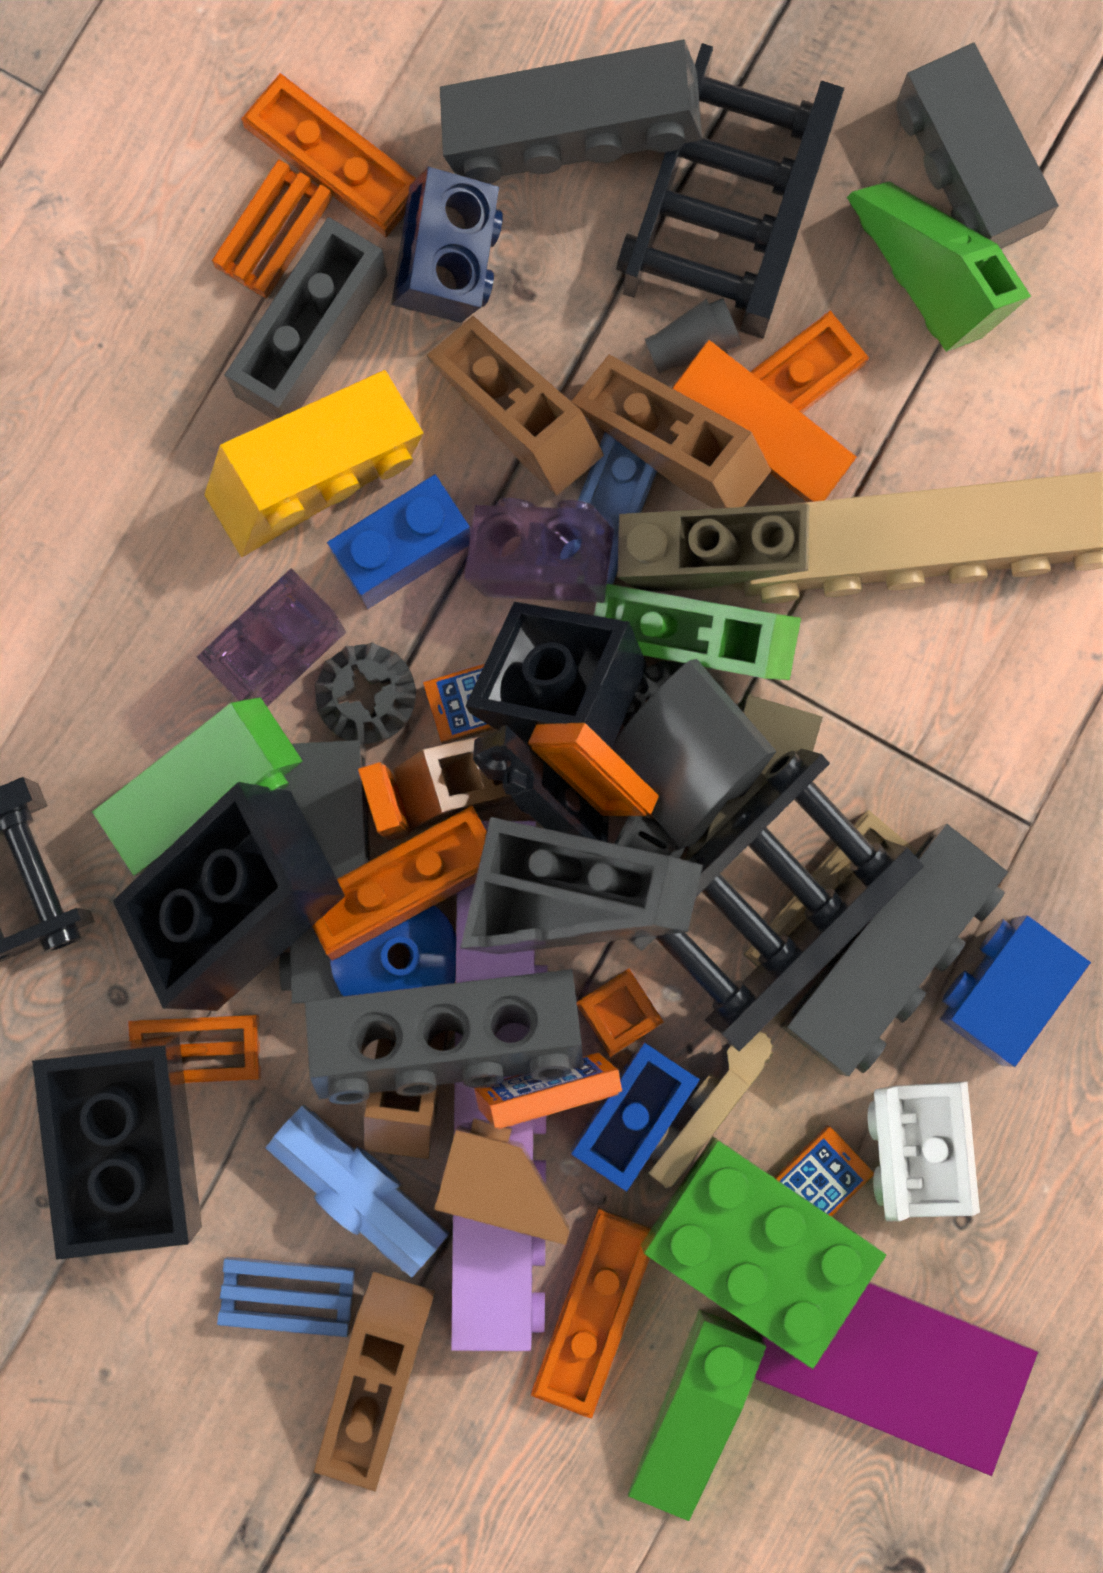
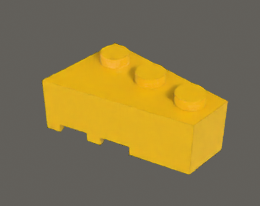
M383 370L220 444L204 496L242 558L327 507L347 499L358 489L379 477L382 480H386L404 471L413 463L412 455L424 433L386 370Z

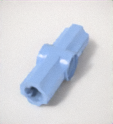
M302 1105L286 1121L265 1147L316 1193L314 1198L317 1203L335 1221L355 1235L363 1234L384 1256L398 1265L401 1271L407 1273L411 1278L449 1235L445 1228L399 1189L400 1182L383 1164L364 1149L358 1146L354 1149L333 1128H330L314 1111H311L305 1105Z

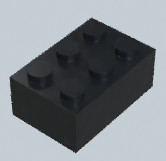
M237 782L113 900V903L162 1008L218 1011L345 897V894L291 791L283 789L271 791L266 786Z
M179 1035L50 1050L34 1059L32 1064L56 1260L189 1244L202 1228Z

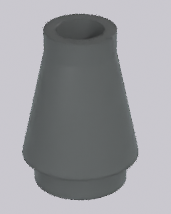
M724 298L710 304L707 299H704L658 333L645 338L658 373L671 368L689 365L708 340L712 341L728 355V350L742 345Z

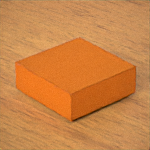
M630 968L577 1001L579 1010L610 1057L664 1023Z

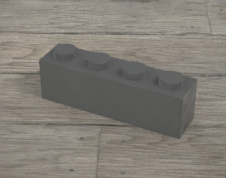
M685 39L440 86L443 157L455 174L488 184L497 182L501 176L523 172L548 174L557 171L562 165L584 161L609 163L619 159L623 154L639 151L670 152L679 149L684 143L702 140L697 70Z
M360 740L292 743L303 762L284 776L289 783L284 790L291 791L336 879L370 861L368 800L358 771L359 768L366 766V748ZM311 927L290 945V952L280 954L279 975L281 990L291 991L292 1003H305V1001L343 997L334 982L330 958L326 955L313 927Z
M948 824L935 828L916 852L915 856L924 867L836 954L780 1026L840 1075L849 1077L855 1068L861 1073H865L874 1064L887 1045L880 1038L894 1018L903 1023L913 1014L926 995V992L919 987L934 967L943 972L951 965L966 944L965 941L958 937L973 917L980 922L987 918L1005 894L998 885L1008 874V871Z

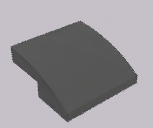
M697 659L685 663L647 700L620 732L612 746V750L659 795L652 815L679 848L696 844L728 800L744 796L777 752Z

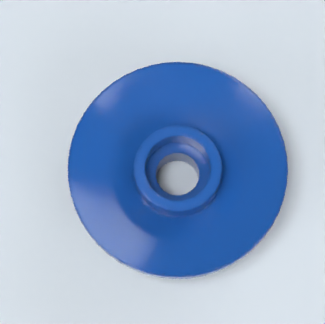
M434 905L333 961L330 959L331 973L337 989L344 997L455 983L456 933L443 912ZM397 943L404 945L410 953L409 963L403 969H396L391 966L387 958L390 947Z

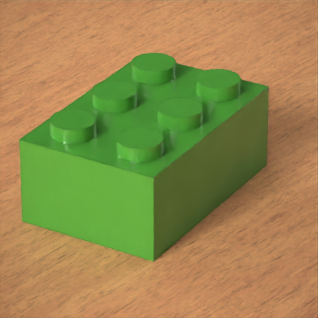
M714 1136L711 1137L641 1244L643 1253L812 1369L818 1363L887 1256L875 1245Z

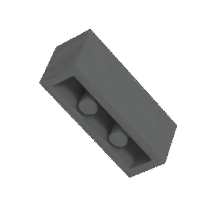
M975 42L908 72L897 98V115L905 132L909 136L916 135L925 153L923 161L927 176L936 189L940 190L943 188L953 208L951 210V217L997 243L1000 249L1044 229L1059 205Z
M328 217L224 374L237 398L273 420L302 408L388 276L381 248L332 218Z

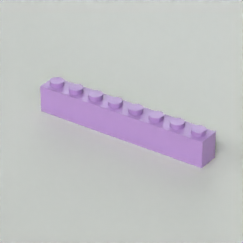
M481 821L487 831L489 821ZM511 821L536 827V821ZM475 883L457 892L456 983L548 971V965H535V950L494 954L461 949ZM509 1023L501 1027L495 1037L503 1042L514 1043L522 1040L530 1030L522 1024ZM455 1032V1047L463 1038L457 1032ZM463 1082L455 1083L454 1134L458 1126L471 1129L473 1118L487 1120L478 1109L474 1088L465 1086ZM546 1116L508 1126L512 1128L510 1140L523 1143L546 1184V1160H533V1134H546ZM453 1215L451 1351H531L532 1333H545V1292H532V1266H545V1239Z

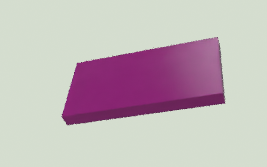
M869 1282L814 1369L760 1334L766 1344V1349L754 1379L992 1476L1038 1352L1019 1342Z

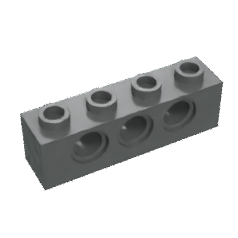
M572 969L305 1001L310 1080L319 1099L329 1098V1101L335 1104L359 1103L367 1100L369 1093L396 1090L399 1095L420 1096L435 1091L436 1085L463 1082L465 1086L470 1088H487L502 1083L504 1077L531 1074V1077L537 1080H553L570 1074L571 1069L584 1067ZM509 1023H519L530 1030L522 1040L514 1043L503 1042L495 1037L498 1030ZM444 1031H454L463 1036L461 1042L451 1050L438 1051L429 1046L433 1037ZM389 1039L396 1043L392 1052L383 1058L370 1059L363 1056L365 1048L375 1040Z

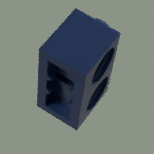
M429 166L409 186L391 305L462 323L487 304L494 282L493 271L487 269L490 247H494L499 238L503 222L502 211L496 209L499 186ZM445 207L454 208L461 214L465 222V229L458 228L450 222L446 215ZM436 266H442L452 273L456 281V290L447 288L440 282L436 273Z

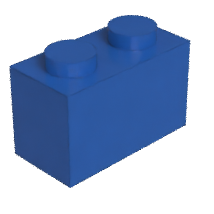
M436 474L335 536L327 544L362 602L369 609L473 544L470 526Z
M1028 915L1014 917L1010 923L1001 919L988 933L979 950L986 954L972 975L967 971H963L953 981L942 998V1002L949 1007L943 1013L940 1020L1001 1066L1016 1067L1091 963Z
M642 1041L619 1074L622 1092H618L619 1095L608 1097L601 1101L571 1147V1155L626 1192L700 1080Z

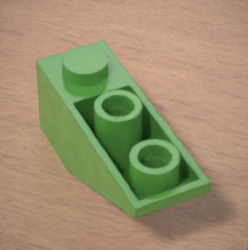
M888 181L856 190L846 197L859 216L862 228L873 238L892 267L895 279L906 289L924 317L929 332L939 340L946 352L982 339L1031 297L997 243L894 183Z

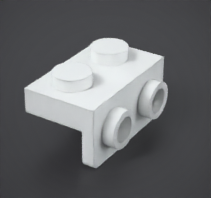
M968 1082L894 1085L875 1089L874 1101H871L869 1104L867 1118L870 1135L873 1140H878L880 1166L875 1169L873 1186L878 1205L884 1206L885 1220L887 1222H897L909 1217L974 1216L980 1213Z

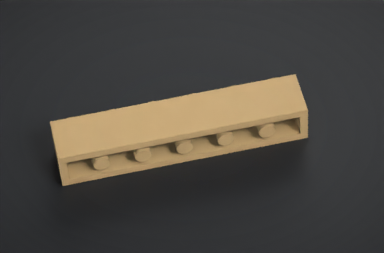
M1103 471L806 502L810 506L808 571L746 581L743 584L745 596L761 595L762 603L774 604L800 598L799 591L824 588V596L841 597L862 592V584L886 582L888 590H907L925 585V577L949 575L950 583L964 584L988 578L987 571L1011 568L1013 577H1030L1048 573L1051 571L1050 564L1074 562V568L1077 571L1103 568Z

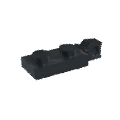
M507 725L500 727L498 731L474 740L473 761L487 779L503 781V788L506 794L512 795L511 798L515 801L518 808L522 812L531 815L544 829L608 843L609 816H602L536 754L528 743L521 740Z

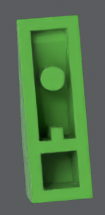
M599 583L594 616L628 621L642 654L645 656L681 663L697 659L703 667L764 679L790 680L801 618L606 583Z
M700 1309L698 1310L630 1486L628 1497L684 1520H690L741 1414L765 1352L766 1344L759 1333Z

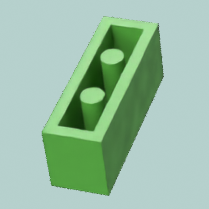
M261 697L232 702L98 806L92 813L133 876H136L145 871L237 782L266 786L271 791L276 789L284 790L289 785L284 776L303 761Z

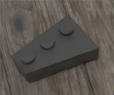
M490 817L460 948L505 954L688 932L703 865L671 856Z

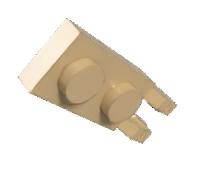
M759 1032L740 1052L730 1046L726 1053L728 1072L721 1081L711 1073L708 1075L687 1103L697 1112L681 1132L673 1125H670L650 1155V1158L656 1164L648 1174L666 1188L674 1186L766 1066L764 1063H769V1057L773 1055L772 1047L774 1045L770 1042L772 1038L766 1036L767 1032Z

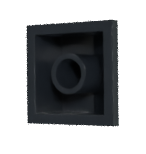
M514 601L465 707L470 714L496 730H500V727L507 725L526 743L529 742L536 724L586 723L612 749L647 664L628 621Z

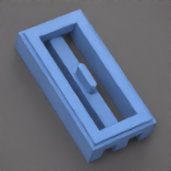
M228 1256L224 1259V1281L221 1285L220 1299H222L221 1310L218 1312L217 1325L347 1337L349 1335L355 1268ZM239 1274L332 1282L340 1283V1290L338 1295L238 1285ZM236 1300L338 1310L337 1319L236 1310Z

